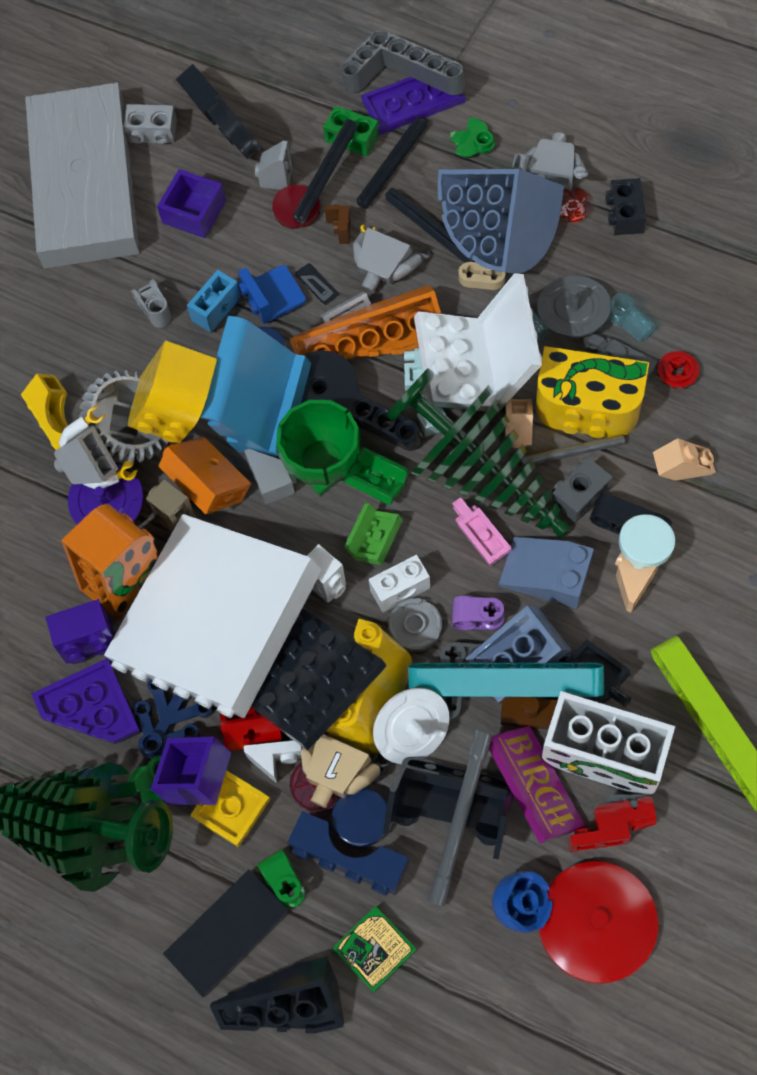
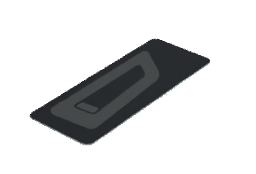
M310 263L295 272V275L323 305H327L339 296V293Z

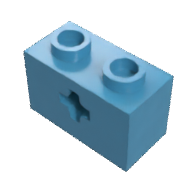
M217 270L187 304L191 321L212 333L241 299L238 282Z

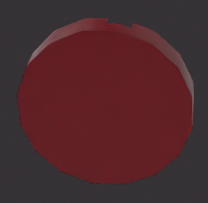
M290 185L284 187L275 195L272 210L276 221L282 226L289 229H297V227L301 226L304 228L310 226L320 214L319 198L304 224L296 222L293 218V213L305 194L307 186Z

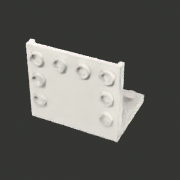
M514 273L478 318L419 311L414 316L423 372L429 368L434 373V378L426 387L427 399L433 405L444 408L467 409L489 385L493 393L478 411H487L496 400L501 405V410L542 366V356L538 349L537 332L534 329L533 311L529 304L528 287L525 284L524 274Z

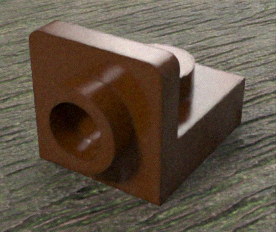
M326 205V223L334 224V234H338L339 244H349L351 224L349 205Z

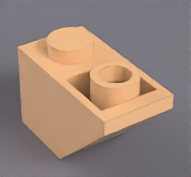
M677 438L653 452L658 475L676 481L716 473L713 464L714 456L708 448Z

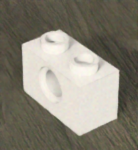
M417 555L368 579L370 591L382 613L394 608L399 602L413 598L430 589V576Z

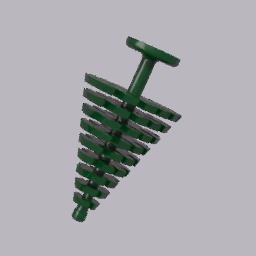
M427 368L386 415L391 421H396L409 407L414 408L444 435L410 474L418 477L451 441L455 447L426 479L427 481L435 483L461 453L464 452L468 456L442 485L443 488L450 490L477 463L479 467L464 483L457 494L464 497L467 496L489 474L491 476L490 479L475 495L474 501L482 503L501 484L503 488L488 507L497 510L513 494L516 498L507 507L504 514L512 517L525 505L528 509L521 516V521L528 523L537 515L540 520L535 527L543 530L549 526L557 536H564L569 531L570 525L557 516L561 511L557 503L550 508L546 506L552 497L549 489L544 490L538 497L533 495L544 481L540 473L525 487L522 485L535 467L532 459L528 460L514 476L510 474L527 452L524 445H520L502 465L498 463L518 438L516 431L513 429L490 455L486 452L510 421L506 414L478 444L473 441L500 410L501 405L498 400L489 407L467 433L461 429L493 393L490 386L488 385L454 423L423 395V390L434 378L433 371Z
M111 762L0 786V831L2 830V835L11 839V842L21 847L29 855L34 856L39 862H43L46 866H51L56 873L66 874L60 877L80 891L96 892L110 884L120 872L108 871L102 873V867L125 863L127 860L136 871L150 873L156 870L165 860L171 845L173 818L165 802L149 800L139 806L137 803L121 804L120 801H111V799L138 795L134 782H116V780H111L112 776L130 774L122 765ZM131 819L129 823L121 822L122 820ZM125 840V846L113 848L114 845L106 844Z

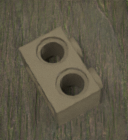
M163 480L159 485H155L150 490L146 500L156 521L169 531L173 532L182 514L196 518L188 497L166 480Z

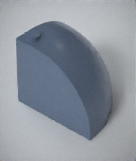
M521 169L438 170V200L442 202L444 213L441 215L452 241L466 257L474 260L484 268L512 274L530 270L543 258L557 230L564 190L563 185Z

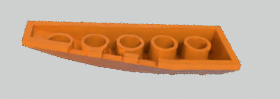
M427 285L337 317L289 338L296 355H305L314 351H331L343 356L345 359H351L360 356L374 357L383 354H403L404 351L419 348L414 320L417 312L441 314L435 290Z

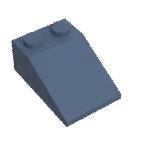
M514 537L511 545L512 551L508 554L498 586L577 609L591 565L594 548L569 541Z
M527 605L465 659L468 663H557L571 649L538 607ZM507 697L494 698L497 700L498 703H500Z

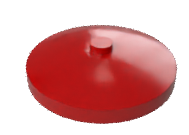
M585 862L564 870L549 884L550 891H547L548 900H552V910L548 921L538 931L547 955L561 971L582 982L609 984L631 976L647 961L657 939L658 915L650 893L632 873L611 863Z

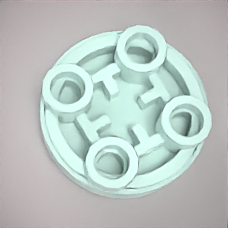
M653 515L632 517L623 525L619 535L620 550L636 569L656 567L665 563L671 557L675 546V535L672 528L663 519Z

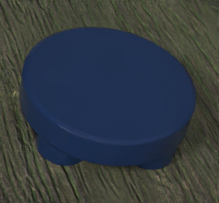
M365 788L356 794H349L346 798L340 797L332 813L333 826L340 839L358 849L379 842L385 836L382 832L387 809L386 801L375 791Z

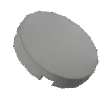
M409 598L399 602L394 607L395 609L388 618V632L405 650L421 652L431 648L438 641L442 632V618L438 609L433 604L431 605L421 598Z

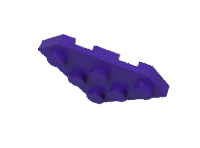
M108 658L31 693L41 718L46 722L112 744H117L140 733V729Z

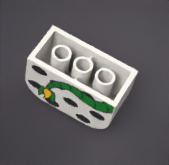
M561 691L544 743L542 758L560 770L633 793L653 794L662 776L675 726Z

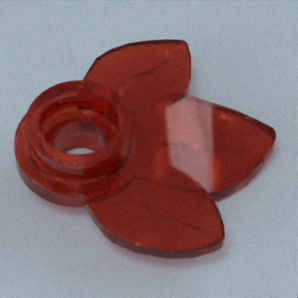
M576 188L571 192L567 189L563 190L559 219L565 218L568 222L576 223L584 218L586 213L585 202L587 200V194L581 188Z

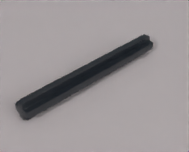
M417 116L357 197L356 201L359 207L366 209L375 199L427 127L425 118Z
M347 119L342 125L293 213V218L296 222L300 224L306 222L357 130V123L355 121Z
M390 188L386 192V200L461 261L464 263L475 262L458 249L443 226L398 190Z

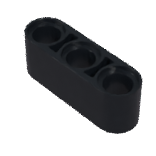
M606 493L599 495L589 517L590 521L596 526L620 535L623 525L629 519L638 515H653L663 519L670 527L672 526V521L668 517Z

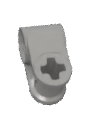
M151 279L149 284L138 290H131L139 308L143 310L154 327L163 328L170 324L172 315L167 301L154 279Z

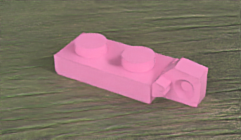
M461 497L452 503L453 509L459 516L455 519L458 527L489 566H492L512 551L510 545L480 508H477L475 505L469 508Z

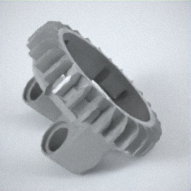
M116 370L112 376L106 373L102 379L97 378L94 384L88 387V392L82 397L84 401L79 406L83 410L79 418L81 416L83 418L86 417L88 410L94 405H100L93 410L95 417H101L106 413L99 423L91 422L89 427L94 426L114 462L121 464L128 460L133 461L135 457L139 463L144 460L145 456L150 460L154 453L159 455L162 448L168 445V441L152 434H145L138 430L136 436L110 430L112 414L129 418L139 382L137 371L132 377L128 375L127 370L123 372L122 376ZM114 387L112 394L105 396L103 399H97L100 393L104 394Z

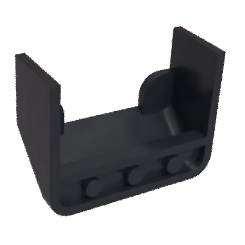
M418 757L403 759L389 791L382 833L389 834L393 821L402 826H410L416 823L420 816L451 823L467 768ZM481 772L466 827L476 829L475 836L481 843L488 846L495 845L493 859L499 860L513 793L503 776Z

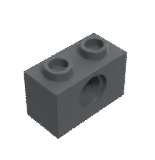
M589 457L582 464L578 462L571 469L570 476L565 481L560 480L552 489L551 504L557 503L561 512L574 523L597 502L600 494L606 493L611 488L613 476ZM576 486H582V487H584L586 490H585V491H577V490L574 489V487H576Z

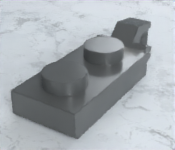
M592 334L587 343V349L599 355L649 362L646 383L658 364V361L608 337L604 339Z

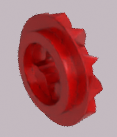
M681 351L667 353L660 359L657 367L658 377L662 379L663 385L668 384L672 389L676 387L685 389L687 386L693 385L699 375V365L695 358ZM684 366L682 375L680 373L672 375L673 368L679 369Z

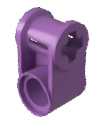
M457 596L453 599L452 627L456 629L497 630L504 624V606L497 598ZM490 612H495L494 617L489 616Z

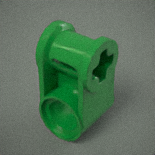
M282 848L257 863L268 885L272 887L274 893L284 906L296 908L303 903L305 899L304 888L294 873L295 870ZM289 887L293 889L294 893L291 897L287 895L286 891Z

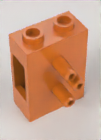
M204 436L169 445L163 451V457L159 464V468L205 514L242 503L251 485Z

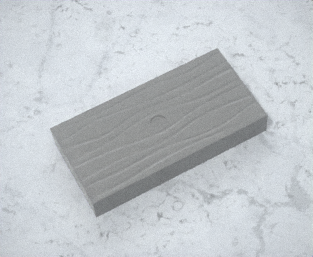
M118 82L25 97L36 253L43 268L139 254L129 147L123 128L125 108Z

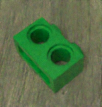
M335 106L323 126L325 142L332 144L345 120L350 119L357 123V130L346 150L367 157L379 137L378 120L355 113L347 108Z

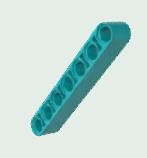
M414 663L408 665L409 689L426 688L436 692L439 696L559 697L562 691L578 697H598L604 695V665L600 663Z

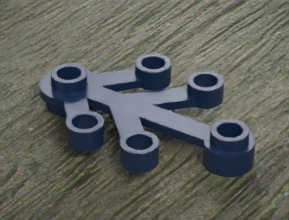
M150 679L147 687L151 694H153L160 721L154 730L150 719L152 708L149 703L139 701L135 704L134 713L139 718L143 731V736L138 743L140 753L147 759L162 756L167 738H186V733L190 729L196 731L192 737H200V731L194 724H187L180 731L166 734L171 725L197 716L201 718L210 717L213 713L212 705L205 713L200 712L201 705L198 703L179 710L185 699L177 694H174L169 705H167L164 694L165 690L161 688L153 690V680ZM142 706H146L147 711L144 714H139V709ZM150 743H158L156 749L149 750L148 747Z

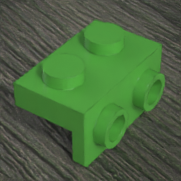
M365 503L347 538L345 549L356 561L382 565L403 519L399 514L377 511L372 504Z

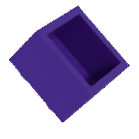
M178 169L157 205L162 224L206 238L226 202L222 183Z
M99 599L45 616L53 647L66 664H78L87 657L104 655L115 636L111 618Z
M215 737L167 738L151 790L168 805H216L231 752Z

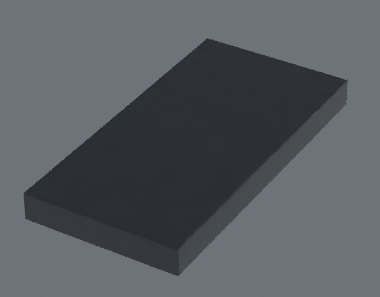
M248 869L163 955L204 998L289 913V910Z

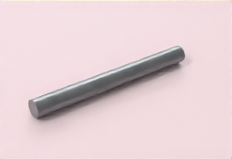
M622 434L523 456L521 464L522 466L525 465L530 459H532L534 464H540L625 445V439Z

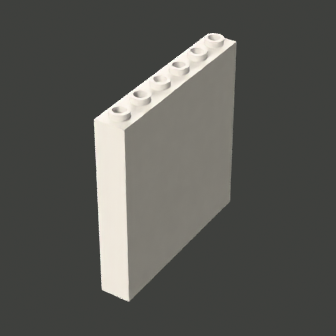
M182 514L104 656L113 662L111 664L113 668L122 673L130 670L132 671L131 675L139 680L146 682L149 678L153 680L152 684L165 691L170 687L174 689L173 692L184 699L188 700L190 696L196 698L195 702L203 707L210 709L211 705L218 707V712L232 718L235 714L245 718L322 569L311 557Z

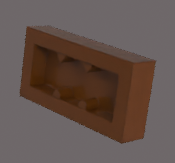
M507 697L502 701L500 725L530 726L535 729L549 730L558 700L534 697Z

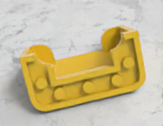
M358 619L354 632L355 642L383 659L387 667L357 698L356 703H352L327 730L328 737L364 753L376 755L380 754V752L377 750L373 738L375 720L382 707L392 697L405 691L408 681V665L412 664V659L407 650L377 624Z

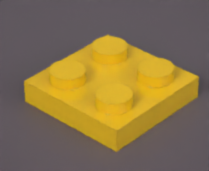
M226 770L216 805H197L190 816L239 848L271 799Z

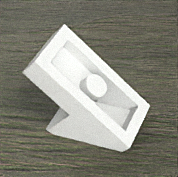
M295 741L245 745L244 752L253 764L277 783L276 761H280L282 764L297 762V759H301L303 747Z

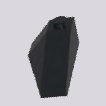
M327 956L295 964L210 1004V1008L221 1030L257 1031L260 1027L277 1028V1032H287L288 1028L305 1029V1033L316 1034L344 1027L337 978Z

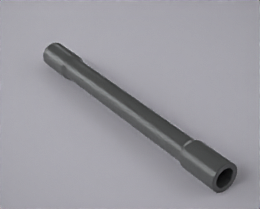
M478 730L475 731L469 753V762L438 872L434 877L428 901L441 906L446 904L452 882V873L483 762L487 757L492 734Z

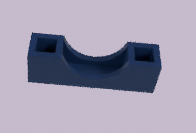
M304 811L301 812L287 842L290 849L293 850L292 854L306 861L309 857L319 861V867L329 872H334L335 869L346 873L344 877L356 884H360L361 881L371 884V890L383 896H387L388 893L396 895L409 865L408 857L383 846L366 857L352 858L343 855L331 842L329 822Z

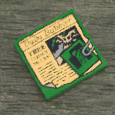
M376 906L333 947V950L373 993L417 951Z

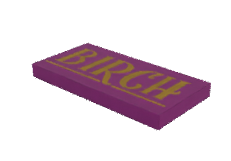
M527 726L492 736L489 751L539 843L541 844L573 833L577 829H582L585 824L554 768L542 758L543 749L531 727Z

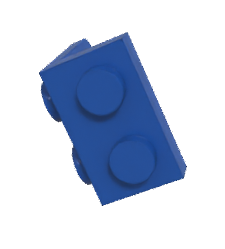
M281 265L254 279L247 267L238 271L240 279L238 282L239 290L243 296L246 295L248 297L250 309L254 315L258 314L263 324L306 303L303 292L285 265Z

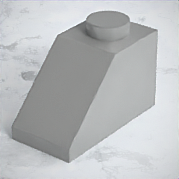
M281 141L263 152L260 163H256L255 177H258L261 188L281 190L290 185L293 170L288 141Z
M252 449L244 450L247 462L266 505L295 494L293 484L297 482L296 478L288 473L280 459Z

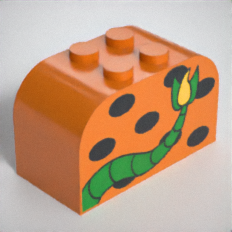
M103 504L91 511L61 540L79 590L93 601L99 599L106 612L118 621L132 606L158 559L153 536L146 529H141L135 525L127 514H121L110 504Z

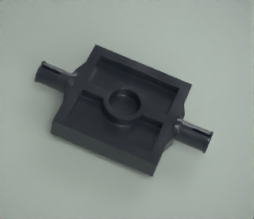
M586 639L578 649L567 653L560 659L562 663H600L604 665V695L582 698L601 704L613 698L623 707L630 703L631 697L619 690L620 686L631 675L630 669Z

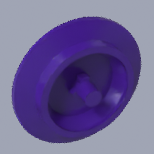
M115 463L118 467L117 471L121 470L122 465ZM137 476L129 481L121 478L118 483L106 488L98 486L93 489L83 484H72L68 494V508L74 522L79 524L91 511L103 504H110L121 514H127L134 522L143 505V489Z

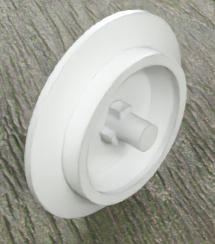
M412 688L398 693L382 707L375 720L373 738L377 750L384 758L401 764L403 759L407 757L424 759L438 748L447 733L449 726L448 707L436 692L426 688Z

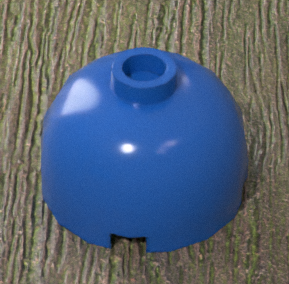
M514 872L503 877L495 887L492 896V908L496 918L504 927L515 932L530 933L543 928L552 910V900H548L547 891H550L548 884L542 876L534 872Z

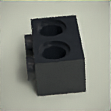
M641 178L611 180L610 190L605 192L606 205L611 207V211H608L609 226H613L614 235L644 233L646 213Z

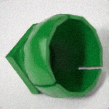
M308 400L289 409L279 422L276 452L288 473L309 485L321 497L346 477L359 461L361 432L347 408L331 400Z

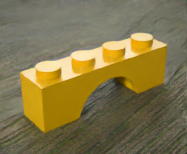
M36 373L21 393V396L26 402L28 409L38 421L40 428L47 435L52 447L57 450L60 448L59 439L62 432L68 426L64 414L67 392L56 375Z

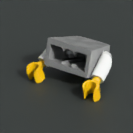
M100 405L91 407L86 417L83 418L81 416L63 430L59 439L60 448L54 452L56 457L54 467L59 473L65 472L72 484H83L93 489L98 486L106 488L118 483L121 478L128 481L132 480L137 473V470L133 472L125 470L133 466L134 462L130 460L125 461L121 470L117 471L118 467L94 426L89 427L91 422L99 423L105 417L106 413L101 417H95L93 414V410Z

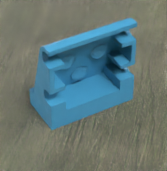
M228 316L216 356L217 361L208 396L200 418L208 419V425L220 436L227 437L226 441L236 451L245 453L244 450L252 449L280 459L276 452L277 427L289 409L301 404L311 362L306 356L294 354L250 321L240 317Z

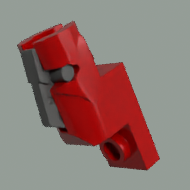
M609 795L606 803H602L594 808L593 819L596 831L592 832L591 828H582L575 830L574 834L570 835L568 840L570 853L626 845L631 838L629 829H632V832L646 827L655 826L656 814L652 797H648V795Z

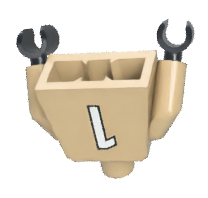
M326 732L308 751L305 748L301 750L303 772L306 774L307 780L317 786L310 801L324 808L327 807L332 794L346 798L349 794H356L370 785L378 776L385 775L390 762L387 761L386 764H379L380 755L376 754L372 764H370L369 754L326 736Z

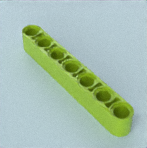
M675 635L652 648L651 655L744 796L757 812V750L686 646Z

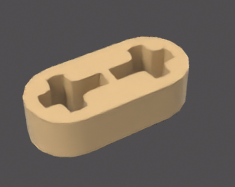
M466 262L458 270L459 282L464 287L497 290L505 284V272L484 268L476 262ZM468 272H473L472 276L468 278ZM492 274L497 275L496 280L491 279Z

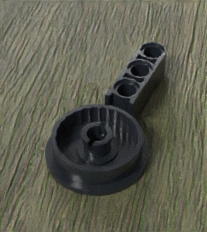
M191 64L176 78V81L213 126L217 124L221 133L232 145L234 144L247 160L257 151L261 154L265 152L194 64Z
M314 351L303 355L311 362V367L301 403L308 400H331L347 408L359 427L407 451H413L421 445L422 437L416 423L402 415L396 421H392L390 426L381 427L385 421H391L386 417L390 409L362 396L358 392L356 373L352 365L343 356L331 351ZM327 388L322 394H317L315 389ZM370 410L366 416H359L362 411ZM408 432L414 433V435L409 439L403 438V436Z

